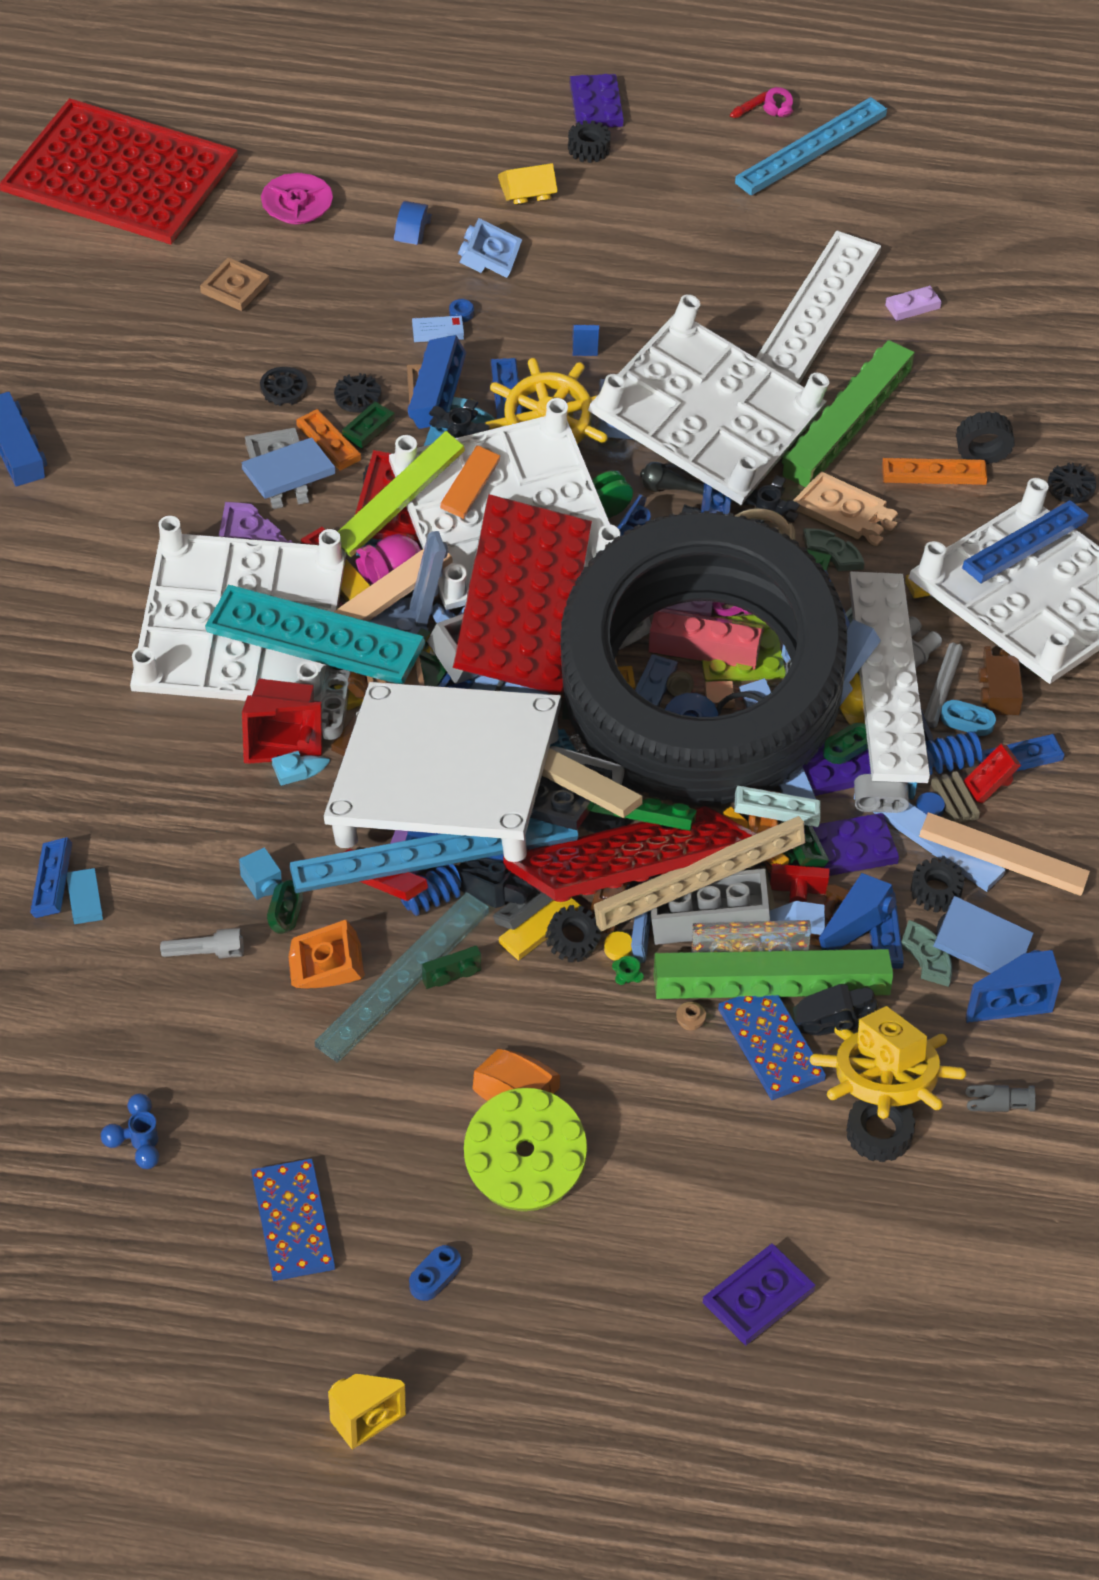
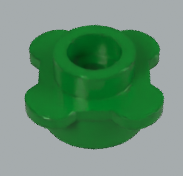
M624 956L619 960H615L612 963V969L616 972L615 982L619 985H625L633 981L636 983L642 982L644 975L640 972V960L632 956Z

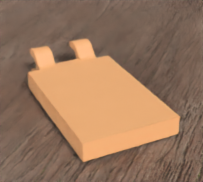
M822 471L793 500L800 504L798 512L856 539L863 535L874 546H878L883 541V537L879 535L884 531V528L892 531L897 526V522L893 520L897 517L898 512L886 508L887 501Z

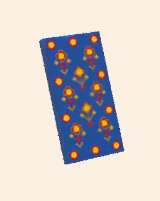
M778 995L763 997L738 996L719 1003V1012L771 1101L825 1081L826 1074L821 1066H814L810 1063V1056L813 1053Z
M312 1159L252 1169V1179L272 1280L278 1281L335 1270Z

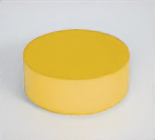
M619 931L609 934L604 943V952L607 957L615 961L624 956H631L633 953L631 936Z

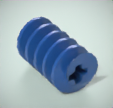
M972 731L967 732L966 735L957 734L955 738L947 736L945 739L936 738L934 742L932 740L925 741L930 776L932 775V767H935L937 773L941 774L943 772V765L950 772L953 771V763H956L958 769H963L964 760H966L969 767L974 766V758L979 762L982 760L979 738Z
M453 864L446 865L445 867L439 866L435 872L427 871L425 877L418 875L427 880L428 888L409 901L400 900L404 907L409 911L411 910L417 917L420 914L419 906L426 912L430 910V901L435 907H439V897H442L448 903L450 902V892L455 898H459L461 880L456 867Z

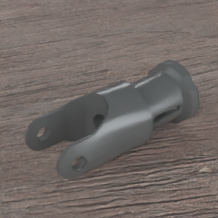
M971 1085L965 1090L966 1095L969 1097L985 1098L968 1101L967 1108L970 1111L1009 1112L1010 1109L1035 1111L1034 1085H1029L1028 1088H1010L1009 1085Z

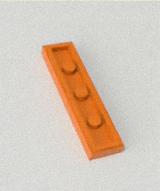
M883 458L882 460L883 483L986 485L987 483L985 460Z

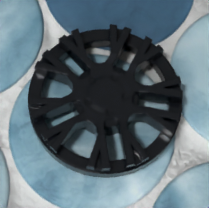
M292 367L270 369L260 380V390L265 400H268L269 403L272 401L274 405L279 404V406H281V403L297 404V400H303L308 388L305 375ZM294 374L296 377L292 379L290 375ZM273 375L275 379L271 380L269 377Z
M359 373V376L350 377V374H348L347 377L344 376L343 380L339 379L336 383L334 390L335 402L346 411L354 413L363 412L372 404L367 401L368 398L374 400L372 403H380L381 386L372 376L368 378L366 374L362 375V373ZM348 401H350V402H352L353 404H352V406H350V405H347L346 403H347Z
M1067 463L1066 466L1061 467L1057 465L1048 477V490L1060 501L1067 502L1071 500L1074 504L1083 503L1094 495L1096 477L1094 473L1085 470L1086 467H1082L1081 464H1079V467L1074 466V463ZM1065 493L1073 494V497H1067L1064 495Z

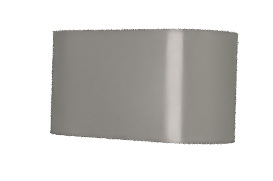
M871 774L860 775L854 780L855 806L860 811L899 813L909 807L908 782L872 781Z

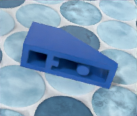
M861 873L820 935L821 949L838 950L880 924L887 913L890 914L896 904L892 884Z

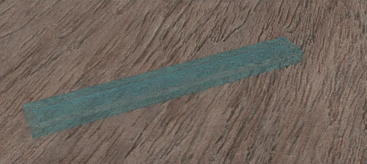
M466 892L315 1040V1047L338 1063L422 980V963L446 956L489 913V906Z

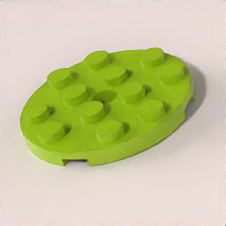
M517 1088L494 1096L476 1112L466 1131L464 1159L473 1183L490 1201L511 1210L535 1211L557 1203L574 1185L576 1186L586 1164L587 1141L579 1117L564 1100L541 1089ZM524 1141L534 1145L533 1153L527 1157L520 1156L516 1150L518 1145Z

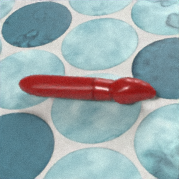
M768 91L757 95L741 106L735 107L730 113V117L739 118L744 113L764 103Z

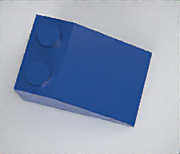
M1035 950L1024 953L973 984L965 1017L966 1022L1052 1013L1061 983V976L1053 950Z

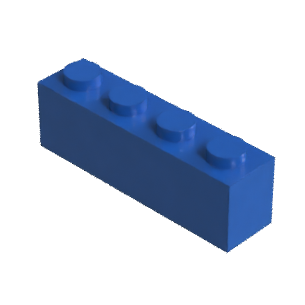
M457 335L431 339L428 342L421 369L418 372V379L413 388L412 399L408 405V415L413 419L418 429L431 426L429 422L433 416L429 415V412L434 406L441 407L446 413L450 412L466 356V351Z
M10 392L0 394V456L16 487L45 478L44 467L47 466V461L43 451L38 452L39 445L36 436L29 433L30 426L27 418L21 417L22 410L19 401H14Z

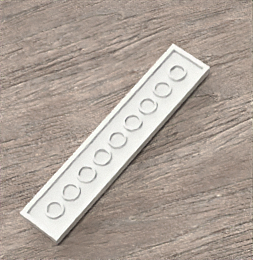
M836 231L756 359L800 384L879 256L881 245Z
M850 572L848 580L853 620L874 628L881 640L859 669L872 781L928 783L930 774L903 574Z

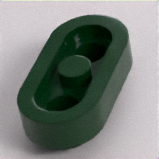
M853 723L826 739L823 749L825 759L834 764H842L867 750L866 725L864 723Z
M286 880L276 885L268 909V924L278 934H284L295 928L303 902V893L295 892L293 880Z

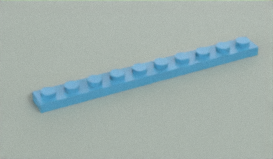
M530 818L525 835L526 850L576 841L578 839L577 830ZM439 834L290 862V871L295 892L301 893L497 856L504 853L501 838Z

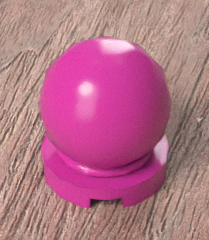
M401 534L387 536L378 542L376 547L367 545L356 551L360 554V558L356 559L359 574L367 583L373 585L420 552L421 548L417 542L408 536Z

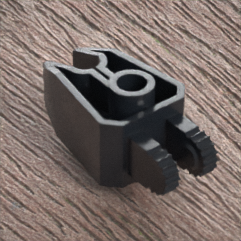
M490 858L460 862L461 869H457L461 880V888L459 889L466 896L494 908L503 907L507 901L521 905V903L523 904L527 900V893L529 894L535 889L534 886L506 869L503 860Z
M839 984L806 996L793 1008V1013L800 1033L821 1036L835 1033V1027L839 1031L845 1029L854 1030L859 1025L858 1019L877 1011L879 1004L874 997L873 990L863 987V989L859 988L850 991L848 985Z

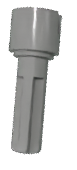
M241 928L219 929L214 933V936L162 941L160 944L161 955L163 957L215 953L219 959L243 957L244 941L240 935Z

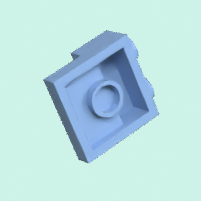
M478 218L474 226L469 225L464 235V238L468 241H463L458 251V255L462 256L460 263L480 273L486 267L507 278L513 267L522 239Z

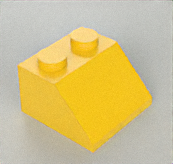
M553 163L506 170L498 174L506 201L513 200L514 205L527 203L528 198L537 197V201L551 199V194L557 193Z
M354 1374L348 1379L342 1378L331 1387V1390L328 1391L330 1422L352 1450L406 1415L405 1384L401 1380Z

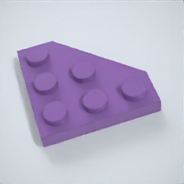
M225 502L219 537L293 543L291 540L287 541L272 522L261 517L258 514V509L252 504Z

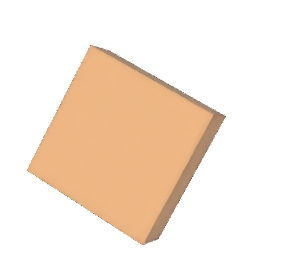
M732 681L705 682V696L714 703L715 707L718 706L723 698L734 693ZM735 699L727 702L723 708H734Z

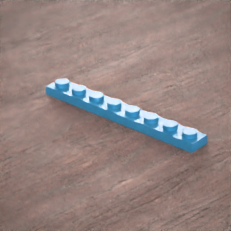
M870 97L738 174L735 178V184L752 196L884 118L887 114V108Z

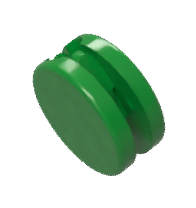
M607 471L592 480L607 518L618 515L631 502L633 488L620 472Z

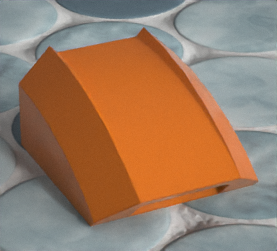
M347 920L292 939L288 956L292 986L307 989L322 988L360 980L365 976L361 953L362 946L355 929Z
M497 1049L474 1071L473 1090L486 1101L502 1092L517 1088L541 1089L552 1094L560 1088V1074L530 1056L510 1050Z

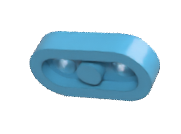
M959 700L947 701L942 706L941 721L948 727L965 732L972 731L979 736L989 735L994 730L996 717L989 709Z

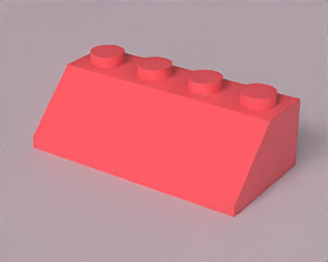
M662 609L654 613L649 636V652L711 662L717 659L724 661L726 665L736 667V663L752 666V669L755 670L765 625Z

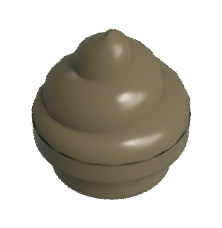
M683 670L674 671L667 678V690L675 697L684 693H691L694 687L692 676Z

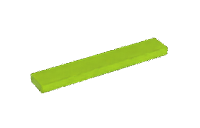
M445 431L338 531L342 550L352 557L358 549L362 548L465 451L464 446Z

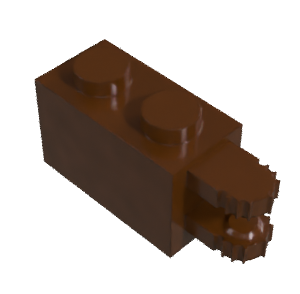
M985 646L983 652L984 665L979 667L978 681L983 683L980 695L981 704H985L986 709L992 711L994 715H1019L1023 701L1019 660L1015 656H1009V653L1002 648L999 656H993L991 646Z

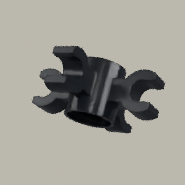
M470 398L466 400L463 408L452 409L449 413H446L444 409L438 406H434L429 412V415L433 416L429 424L435 428L443 427L448 429L447 432L454 438L490 429V426L485 423L476 424L471 422L478 414V411L474 410L478 405V401Z
M778 475L775 476L771 485L762 486L758 491L754 489L742 503L743 505H754L756 509L774 511L789 522H795L799 514L796 511L800 506L799 503L792 500H781V496L785 491L783 485L786 482V478ZM756 519L760 524L765 523V520Z

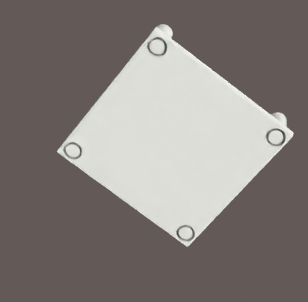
M683 295L675 314L618 375L609 374L606 377L600 394L590 403L588 411L742 505L822 411L826 404V400L823 397L829 385V379L824 374L813 373L810 375L804 388L697 323L695 318L700 301L693 295Z
M551 399L547 403L546 416L455 438L464 446L465 451L406 506L422 549L425 547L428 534L432 531H439L442 541L447 544L448 553L452 556L453 562L443 569V575L439 578L437 584L445 610L465 606L485 505L489 494L592 521L584 567H588L589 561L600 550H604L606 544L620 536L619 529L614 525H610L568 424V405L563 399ZM410 435L400 436L396 440L395 453L389 455V462L395 478L430 445L417 448V442L414 437ZM478 445L500 455V461L463 519L441 509L440 504Z
M1032 478L1028 481L1021 502L946 548L940 542H928L925 546L920 565L910 571L909 579L1051 684L1099 651V546L1075 529L982 584L962 569L964 560L1050 512L1043 506L1048 491L1047 482L1039 478Z
M175 516L163 517L159 521L160 540L139 644L132 654L134 669L130 684L131 691L246 701L247 695L252 696L257 681L260 678L314 685V702H320L326 671L325 664L207 632L205 625L228 584L330 612L337 610L346 560V552L341 548L340 534L333 529L322 531L319 535V545L182 534L180 521Z
M369 682L324 813L325 824L332 825L335 844L340 848L353 847L358 842L356 827L491 837L502 839L503 853L506 860L510 862L523 860L527 855L525 835L550 744L555 743L559 738L557 718L561 707V695Z

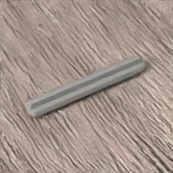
M952 642L947 648L924 714L930 728H935L938 724L942 706L946 701L962 654L963 647L961 644Z

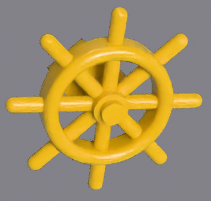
M530 358L528 366L531 376L521 380L512 389L497 382H493L490 385L492 392L507 399L504 408L505 417L485 422V424L490 426L489 430L546 416L547 403L551 399L560 398L564 400L566 395L570 394L576 401L567 402V421L576 443L581 442L585 436L601 443L606 442L608 439L606 433L591 427L593 413L589 412L588 409L590 403L597 396L590 397L584 386L577 381L585 369L584 364L581 362L576 363L567 376L555 372L541 373L537 359ZM547 389H556L557 392L553 397H549ZM537 391L539 401L533 400L527 396ZM519 404L532 410L515 415ZM582 410L579 421L574 419L573 412Z
M887 1006L859 1019V1030L855 1034L849 1029L839 1031L835 1027V1034L844 1040L838 1049L837 1056L812 1054L810 1056V1063L814 1066L836 1068L840 1084L827 1091V1097L830 1100H836L850 1093L862 1101L878 1105L877 1114L881 1119L888 1118L890 1106L908 1105L922 1100L934 1110H940L943 1102L932 1093L938 1082V1077L950 1079H964L966 1077V1070L964 1068L940 1065V1059L935 1049L947 1043L946 1035L938 1034L927 1040V1036ZM862 1054L866 1058H856V1056ZM855 1070H866V1071H864V1072L858 1074ZM909 1075H918L920 1077L913 1079Z

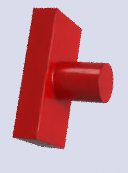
M1000 744L963 782L976 801L984 803L1000 786H1009L1012 783L1013 773L1021 764L1007 745Z
M772 864L770 875L771 889L790 891V903L794 901L807 902V893L826 894L829 881L828 868Z

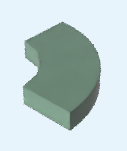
M813 528L803 529L806 549L831 555L830 561L835 565L837 571L864 569L863 557L851 542H845L830 531Z
M909 920L901 942L902 949L910 952L918 960L921 967V979L949 987L952 976L950 955L933 947L937 936L923 925Z

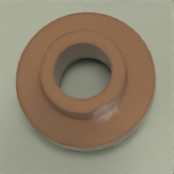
M686 1002L678 1007L676 1019L682 1028L693 1031L704 1024L706 1012L700 1004Z

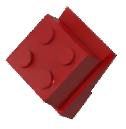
M258 679L252 696L247 695L242 710L244 763L272 762V758L299 751L300 756L322 755V701L314 702V685Z

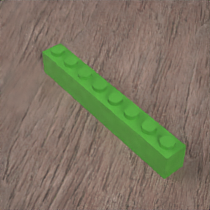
M890 340L882 348H877L873 358L869 362L864 363L856 377L853 376L850 379L847 388L837 394L833 404L826 406L819 420L812 422L805 436L801 435L795 447L785 453L782 459V464L784 465L783 477L806 487L821 471L824 472L910 373L914 352Z
M889 949L655 953L653 975L656 999L735 998L738 996L763 997L772 995L798 997L809 996L839 984L848 985L850 991L867 987L873 990L875 995H890L893 970Z

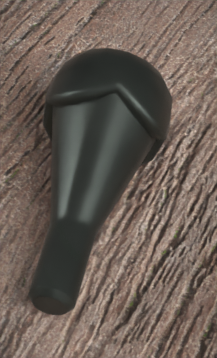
M650 462L640 472L643 486L651 491L658 492L659 489L687 490L703 495L704 484L683 478L667 469L663 463Z

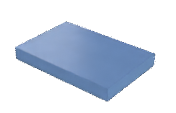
M312 437L242 462V470L264 499L335 474V466Z
M954 896L933 947L982 970L993 973L1026 953L1033 932Z

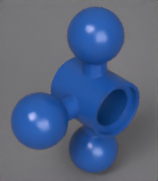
M137 1093L130 1097L127 1104L128 1111L132 1115L128 1122L129 1128L123 1129L118 1124H108L102 1129L100 1138L102 1143L109 1148H117L124 1142V1139H131L132 1146L137 1149L135 1153L137 1165L143 1169H151L158 1164L160 1158L159 1152L155 1148L158 1142L157 1124L154 1115L150 1113L152 1108L150 1098L145 1094Z

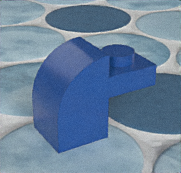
M410 201L402 203L397 217L394 241L415 245L422 244L425 224H430L432 214L427 213L428 205Z

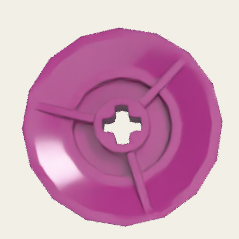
M291 173L272 179L264 187L261 201L263 208L269 215L286 223L304 224L322 216L330 208L333 195L331 188L324 180L311 174Z

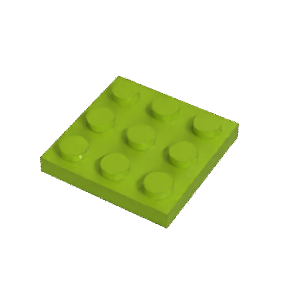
M755 615L717 617L765 625L755 670L752 669V666L736 663V667L726 665L724 661L717 659L711 662L702 660L705 682L748 681L785 677L779 637L765 622Z

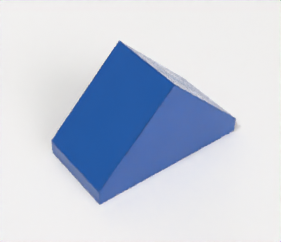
M599 325L572 326L573 356H598Z

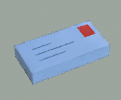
M462 316L412 319L414 342H427L431 339L457 335L459 340L464 339Z

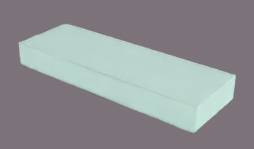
M737 786L734 812L781 821H788L799 816L804 821V825L818 827L820 823V800Z

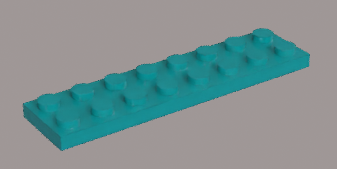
M229 584L205 625L207 632L395 684L405 683L425 644L424 636Z

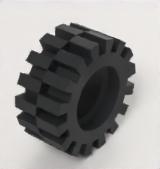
M585 120L582 125L580 122L576 123V127L572 126L568 132L569 154L573 155L574 159L579 157L580 162H584V159H586L587 163H592L593 159L595 162H599V158L605 159L606 155H609L610 130L608 131L607 126L602 127L603 123L599 122L596 125L595 121L592 120L591 123H587V120Z
M936 857L931 859V863L926 859L922 862V865L918 864L916 866L910 892H912L911 896L913 899L917 898L916 904L918 906L924 903V909L927 911L930 907H933V912L938 913L939 908L946 912L954 896L961 899L965 878L964 874L961 875L962 870L959 867L954 869V862L951 861L948 865L946 864L947 859L944 858L941 859V862H937ZM938 880L945 883L948 888L943 890L933 889L927 882Z
M569 905L567 910L565 907L561 908L559 912L553 915L545 934V938H548L547 946H553L551 952L553 954L559 952L558 958L561 960L565 956L568 957V962L572 963L575 958L577 962L582 961L584 957L587 959L594 952L601 938V930L596 926V918H590L593 912L588 910L586 914L583 913L584 907L579 906L577 910L574 909V905ZM568 925L578 927L583 932L584 939L578 943L568 940L563 934V928Z

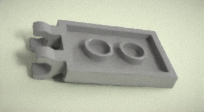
M295 428L245 436V444L250 459L300 442ZM312 482L294 488L298 504L309 503L307 486L312 485ZM282 493L270 497L273 509L283 507Z

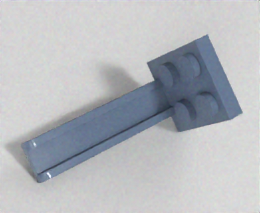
M432 531L427 536L412 597L401 598L368 622L417 634L421 628L428 631L427 623L429 615L433 613L434 596L438 594V580L443 575V561L448 556L447 544L442 541L439 531Z

